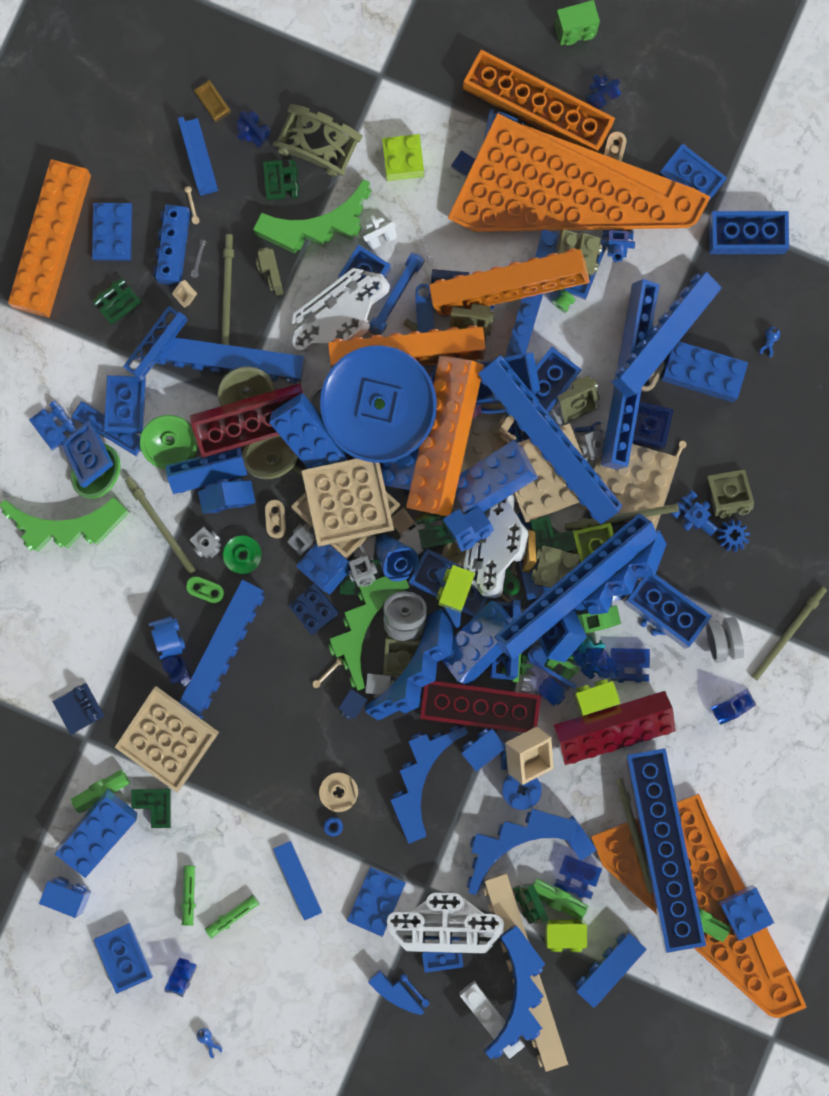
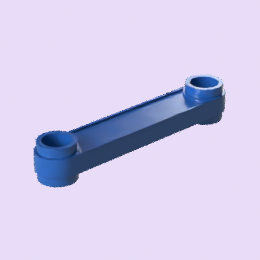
M411 252L405 262L407 267L378 317H373L369 323L368 331L371 334L382 335L387 327L386 320L415 271L418 273L425 262V259L420 255Z
M420 284L415 290L417 330L421 333H428L429 330L435 329L430 286ZM421 288L428 289L429 294L427 297L419 296L418 292ZM433 365L434 371L429 373L430 377L436 374L437 365Z

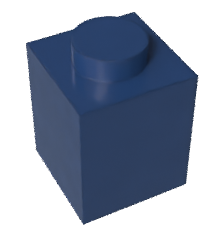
M351 689L338 708L341 710L340 714L348 720L351 717L356 719L368 699Z

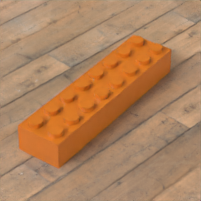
M480 50L463 82L464 91L552 136L597 153L601 149L615 120L614 117L483 50Z
M50 160L8 301L12 308L50 317L91 178L86 168Z
M573 248L567 250L566 253H551L544 258L534 257L530 258L527 262H513L506 267L496 266L485 272L475 271L472 272V275H457L453 279H440L429 285L433 307L443 317L451 315L452 307L471 310L472 304L491 306L587 284L590 281L586 261L581 249Z
M477 325L468 326L467 329L452 327L448 328V331L432 329L428 333L412 331L408 335L393 333L388 337L373 335L368 339L354 337L348 341L334 339L332 342H328L331 369L348 353L362 347L384 345L400 349L414 357L422 366L438 365L439 356L472 361L483 360L486 350L483 327H478Z
M439 356L433 383L437 399L436 417L429 435L419 447L406 508L446 517L451 514L481 381L478 373L483 369V364L472 360Z

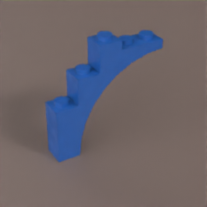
M656 530L658 537L578 604L574 608L575 612L588 610L590 615L608 613L614 596L630 595L637 578L655 576L667 545L660 531Z
M441 608L428 615L426 628L415 655L400 677L388 690L377 699L365 705V712L379 721L399 710L407 713L419 707L421 687L435 681L437 662L450 656L452 653L454 624L444 609Z
M459 724L449 728L451 732L444 735L443 732L432 735L433 740L430 741L427 734L422 735V732L411 736L412 740L409 741L417 763L414 764L411 761L403 764V769L400 770L408 792L405 793L404 790L393 794L394 798L391 799L408 844L427 836L421 815V796L426 776L433 762L442 751L455 740L468 734L466 726L461 727Z
M532 809L531 812L528 811L525 823H528L527 827L504 821V824H500L497 835L500 836L499 839L477 833L476 837L473 836L470 842L471 853L478 854V858L475 857L472 864V869L475 870L473 877L469 876L467 882L468 893L477 895L491 867L514 847L541 838H558L574 841L579 822Z
M513 925L499 937L507 950L512 964L514 996L510 1013L503 1028L496 1038L483 1050L489 1059L500 1057L504 1053L503 1049L508 1045L510 1047L515 1045L520 1040L519 1037L521 1035L526 1041L529 1039L532 1041L540 1035L539 1031L543 1029L529 1008L537 1007L542 1002L540 999L544 997L530 976L533 975L535 977L540 974L545 963L517 925Z

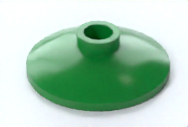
M248 536L232 538L226 544L223 551V559L226 566L238 574H247L255 570L260 564L262 557L259 544ZM241 552H246L247 556L245 559L240 558Z

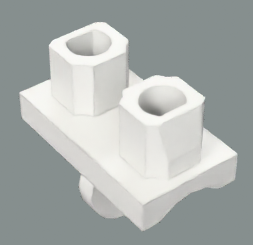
M372 215L370 216L371 222L365 226L367 230L373 227L374 229L361 235L363 241L367 242L373 250L381 246L377 236L384 234L387 242L397 238L394 229L396 225L390 221L379 227V224L384 222L383 217L376 220Z

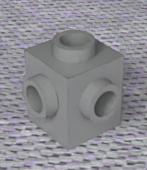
M600 430L589 431L575 436L584 458H589V460L600 458L604 446V439Z
M300 524L293 531L294 535L288 540V543L300 556L307 550H310L317 542L315 531L309 524L304 526Z
M205 527L190 539L195 545L193 550L200 557L204 555L206 558L209 556L212 558L220 551L219 547L221 544L218 542L220 538L214 531L209 533ZM209 541V545L205 547V543Z
M368 556L349 562L351 570L348 572L351 581H356L358 587L369 586L373 581H376L374 574L378 572L374 562L370 563Z

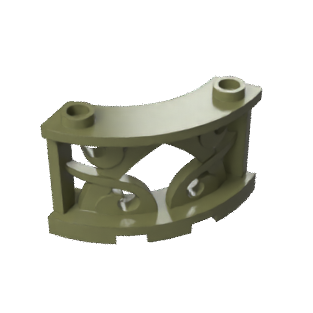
M290 104L287 110L290 112L277 142L274 141L272 145L278 148L277 151L285 156L289 154L305 159L325 169L326 173L330 176H344V171L357 142L361 141L363 135L344 123L343 125H338L337 122H332V117L321 112L317 114L312 113L307 107ZM308 122L313 123L311 128L307 127ZM320 126L324 127V136L330 145L311 149L305 140L304 134L315 132ZM330 132L336 133V136L332 137L335 142L329 138ZM288 139H289V140H294V143L291 144V145H288V144H287ZM349 141L345 151H343L341 147ZM336 150L342 155L338 167L329 161L332 157L337 161V156L334 152Z

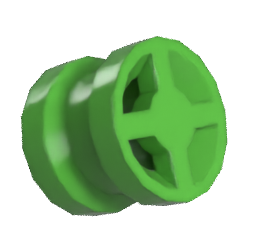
M561 289L558 297L554 298L552 303L560 311L566 313L569 310L570 304H574L576 300L570 293Z

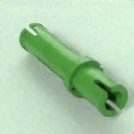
M184 865L182 903H180L182 908L181 925L193 926L194 908H196V903H194L196 866Z
M252 894L225 915H220L218 920L204 928L206 933L212 939L224 929H229L231 924L259 906V901Z

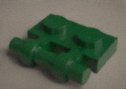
M282 160L263 162L267 201L286 199V191L291 192V198H299L298 191L300 190V185L297 183L298 167H296L295 160H288V167H283ZM284 175H289L290 183L284 184Z
M122 277L116 282H111V286L103 292L97 293V297L92 300L96 306L101 302L104 303V306L99 310L111 325L115 324L141 303L129 286L122 291L120 287L126 284ZM116 291L118 295L109 301L107 298Z
M424 513L423 516L415 517L417 525L425 524L424 529L418 530L422 549L455 543L444 524L443 519L446 516ZM442 521V525L431 527L430 522Z
M534 884L513 887L515 900L519 902L523 910L521 912L523 918H526L528 924H543L549 921Z

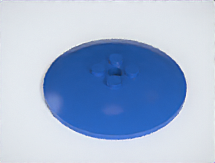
M374 345L362 347L348 353L332 367L322 387L320 408L327 432L342 450L363 461L384 463L409 455L424 442L435 421L437 399L429 374L414 357L394 347ZM377 398L384 400V408L379 409L375 406Z

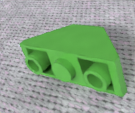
M617 605L610 606L608 613L590 615L588 611L577 614L585 634L621 624Z

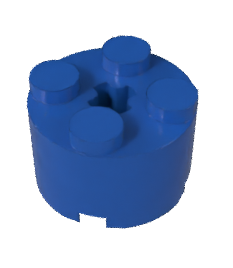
M170 616L149 623V626H154L155 629L151 633L157 652L162 651V655L159 656L160 660L183 653L182 649H185L182 637L178 638L176 631L179 630L176 618L172 619Z
M508 774L502 783L501 789L504 800L511 807L518 810H526L536 805L541 798L542 792L538 778L522 785L523 787L526 786L525 793L522 795L516 792L519 789L518 786L522 784Z

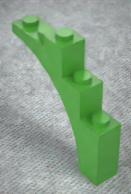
M363 179L357 190L345 203L320 217L307 220H285L261 213L253 229L254 233L294 254L303 247L305 242L303 238L324 247L326 242L330 243L333 237L332 231L353 240L354 236H358L362 229L360 219L356 216L359 217L364 208L362 204L371 195L370 182Z
M114 497L101 508L88 515L62 521L43 520L29 516L6 500L0 504L3 508L1 512L8 519L13 518L17 522L15 526L21 532L26 531L21 537L25 541L23 544L30 551L34 549L37 552L53 537H55L53 541L60 548L64 546L69 549L83 533L85 534L83 538L89 544L99 545L130 513Z
M384 576L373 581L369 586H359L361 591L357 593L361 603L365 601L366 605L345 612L346 617L343 618L346 628H351V631L330 639L331 643L328 646L331 654H336L337 658L345 656V659H342L346 670L350 669L352 677H349L353 688L357 687L358 691L365 688L360 658L367 628L391 595L409 589L407 580L392 581Z

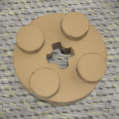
M333 773L327 776L320 786V800L323 805L332 811H346L356 802L358 796L357 784L347 774ZM336 787L344 789L341 798L333 794V791H336Z

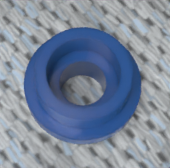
M330 817L324 822L323 828L327 835L334 837L342 832L343 824L339 818ZM331 823H335L337 825L336 830L330 829Z

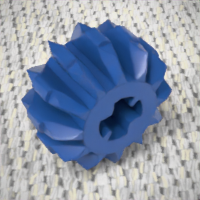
M733 519L729 520V525L726 522L722 523L724 529L719 528L717 530L722 534L717 536V540H723L719 544L720 547L726 544L725 550L729 551L732 547L733 552H737L738 548L744 549L743 543H749V540L744 537L749 536L750 532L744 533L743 531L747 526L740 527L741 521H737L735 524ZM732 532H734L733 534H737V538H735L734 541L732 540L733 538H730L729 534H731Z

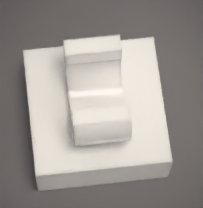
M519 674V682L516 683L515 692L535 695L537 676Z

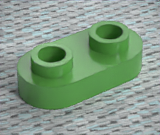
M192 577L187 582V591L195 597L211 603H218L224 597V590L218 584L200 577ZM196 583L200 584L199 590H194ZM217 590L218 596L212 597V591Z

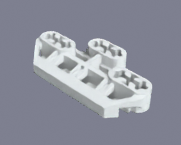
M352 268L293 313L292 324L295 325L292 340L293 346L297 350L309 352L318 345L328 344V342H332L334 339H342L344 337L343 340L348 341L354 337H361L369 330L367 317L371 305L385 296L390 289V285L382 274ZM362 275H366L364 279H362L360 282H357V280L360 279ZM346 287L350 288L351 293L347 291L339 298L336 297L338 294L344 291ZM328 302L331 307L330 309L325 307L318 314L315 313ZM306 318L310 322L309 325L307 323H304L302 326H300Z
M514 493L491 507L490 510L483 512L491 522L494 531L489 537L479 540L471 549L466 550L464 569L475 574L478 572L477 582L474 575L472 584L484 597H499L503 591L506 568L513 561L523 560L526 555L528 530L522 525L513 510ZM479 546H481L480 558L483 559V562L477 561Z
M432 893L425 902L411 912H393L387 919V930L406 951L486 953L493 946L492 944L503 934L505 925L504 920L500 916L484 914L463 896L456 893ZM438 899L440 901L454 902L457 899L460 901V904L456 905V907L451 904H437L436 907V905H433V901ZM401 919L415 921L419 919L421 920V923L417 924V926L412 923H398L397 925L394 924V920ZM475 919L479 922H494L495 919V921L499 922V925H496L495 929L490 925H476L474 929V926H471V922H474ZM423 932H425V936H439L440 940H425V943H423ZM450 932H452L454 937H467V941L452 940V944H450ZM478 933L479 937H492L488 943L486 941H479V945H477ZM398 935H412V939H407L406 943H404Z

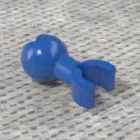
M770 327L766 330L765 336L767 340L765 346L759 350V354H763V350L768 347V357H772L773 343L780 338V331L776 327Z
M202 1028L197 1032V1040L202 1044H206L211 1058H214L215 1055L212 1052L213 1048L222 1052V1046L217 1043L215 1044L211 1039L212 1033L209 1029Z

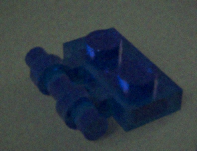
M586 648L585 653H581L579 650L573 652L574 661L581 667V672L588 679H593L595 677L594 673H597L599 678L617 677L619 671L604 648Z
M611 648L610 667L618 668V673H610V681H618V683L635 681V683L640 684L641 682H649V674H642V668H650V649ZM625 668H635V674H626Z
M565 854L559 870V874L565 875L564 881L556 879L554 886L561 888L564 892L575 893L577 897L582 899L584 897L591 899L593 892L587 890L588 884L596 887L602 868ZM572 878L581 881V886L578 887L570 884Z

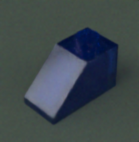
M547 676L535 690L538 695H541L552 706L555 704L560 705L566 697L563 695L566 690L550 676Z
M746 688L719 702L711 709L719 724L722 725L740 717L756 706V703L749 689Z

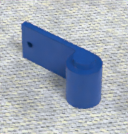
M535 646L528 651V662L560 681V687L569 691L568 687L572 689L577 687L574 683L544 666L547 658L542 647Z

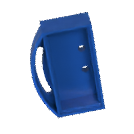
M533 352L504 357V360L533 395L540 391ZM493 360L484 361V362H479V363H480V364H483L484 367H485V366H487L490 362H492ZM480 381L474 411L486 414L506 412L505 408L487 409L482 407L483 402L501 403V401L495 399L488 385L486 386Z

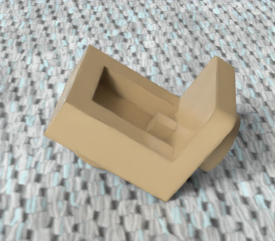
M506 414L499 421L501 427L497 434L500 435L499 439L509 443L512 440H516V437L507 432L515 419L513 416H507Z
M455 543L446 544L443 548L442 556L464 568L466 550L461 552Z

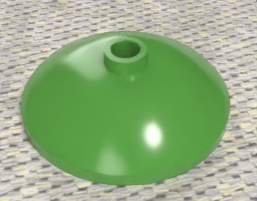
M162 415L152 419L144 427L140 438V447L144 457L152 465L165 470L166 465L194 458L198 449V443L191 424L176 415ZM170 435L173 439L168 440L166 437Z
M104 444L114 465L87 487H82L73 469L71 471L72 486L76 493L84 498L95 499L105 495L111 490L119 477L121 467L119 455L114 448L107 444Z

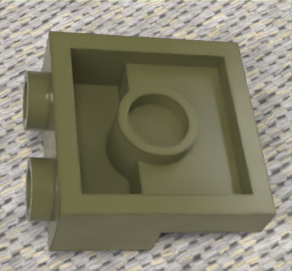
M563 229L560 231L556 253H566L567 250L573 248L581 249L586 261L588 276H592L599 267L596 259L597 255L602 251L601 238L585 233L577 234Z
M261 248L258 250L259 258L256 259L259 274H263L264 278L268 279L271 291L275 290L276 296L283 295L274 251L269 248Z
M472 304L471 310L452 307L449 328L467 329L471 325L483 327L486 343L487 335L491 336L492 324L489 323H493L494 312H491L490 306Z
M589 375L572 382V390L565 391L557 396L564 423L599 409L598 400H600V396L596 390L598 385L595 379H591Z
M745 470L707 476L715 516L727 518L732 513L739 512L740 515H745L750 510H753L754 500Z
M542 546L541 550L538 549L536 553L538 566L537 569L533 568L531 580H534L533 585L545 588L553 587L578 565L580 555Z
M386 634L383 675L400 677L415 655L422 637L420 636L411 641H399Z

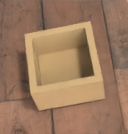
M538 727L505 743L508 774L522 785L554 769L551 737Z

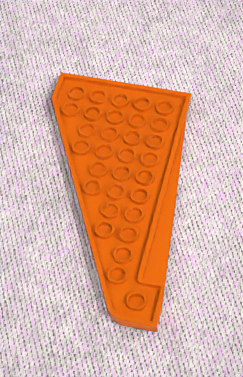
M497 113L447 219L474 232L543 231V229L551 231L563 229L689 228L700 219L710 196L689 186L514 122Z
M698 793L677 802L698 908L729 926L717 902L746 887L718 836ZM637 817V818H635V822H636L637 829H638V832H639V836H640V839H641V842H642V837H641V832H640V827H639V822H638V817ZM628 822L592 835L591 839L597 849L596 851L602 866L657 915L653 893L648 894ZM767 927L741 941L735 938L731 929L724 942L704 932L706 946L694 949L767 1015L774 1018H782L807 1008L801 992Z

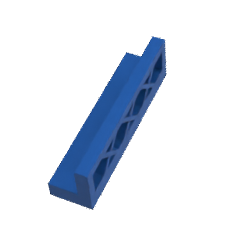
M184 117L178 118L200 196L218 191L198 118L186 122Z
M168 306L123 367L142 381L188 321L186 316ZM171 312L176 317L170 325H166V317ZM164 329L160 338L155 340L154 333L156 330ZM153 344L148 354L143 356L144 346ZM141 359L142 362L135 370L129 367L134 360Z
M512 600L510 603L495 601L504 608H508V614L513 620L520 614L521 600ZM506 654L503 657L500 655L497 662L496 660L492 662L490 678L514 680L518 677L519 655L514 660ZM500 661L506 667V674L496 673V665Z

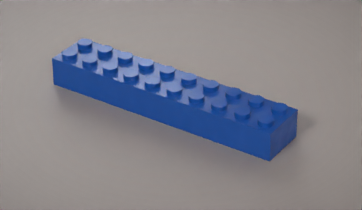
M666 748L627 755L626 762L664 952L670 953L706 946Z

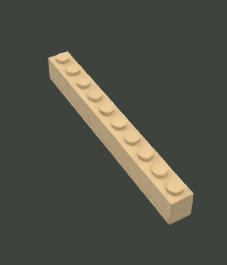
M501 873L484 879L485 884L482 885L485 896L489 895L491 903L488 904L490 913L498 915L504 920L503 933L513 925H517L528 940L507 873ZM500 941L503 953L507 952L503 943ZM510 959L506 960L509 972L513 971ZM538 974L535 977L532 975L530 978L544 997L540 999L542 1002L533 1009L530 1007L529 1010L543 1029L539 1031L540 1035L532 1040L534 1048L538 1047L540 1055H537L540 1067L544 1066L547 1072L568 1065L540 975Z

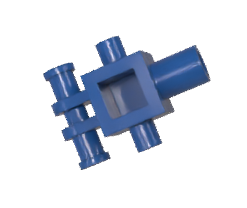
M616 229L603 230L602 238L608 239H601L602 247H608L607 257H612L615 262H620L623 258H626L627 248L635 249V241H628V239L633 240L634 231H624V229H621V231Z
M690 490L686 497L683 496L681 498V503H676L679 511L670 514L677 519L682 512L684 515L681 518L686 521L682 527L686 531L691 527L695 530L702 528L711 536L718 529L708 519L711 514L707 509L711 505L707 501H704L702 505L698 502L693 504L691 501L697 497V494Z

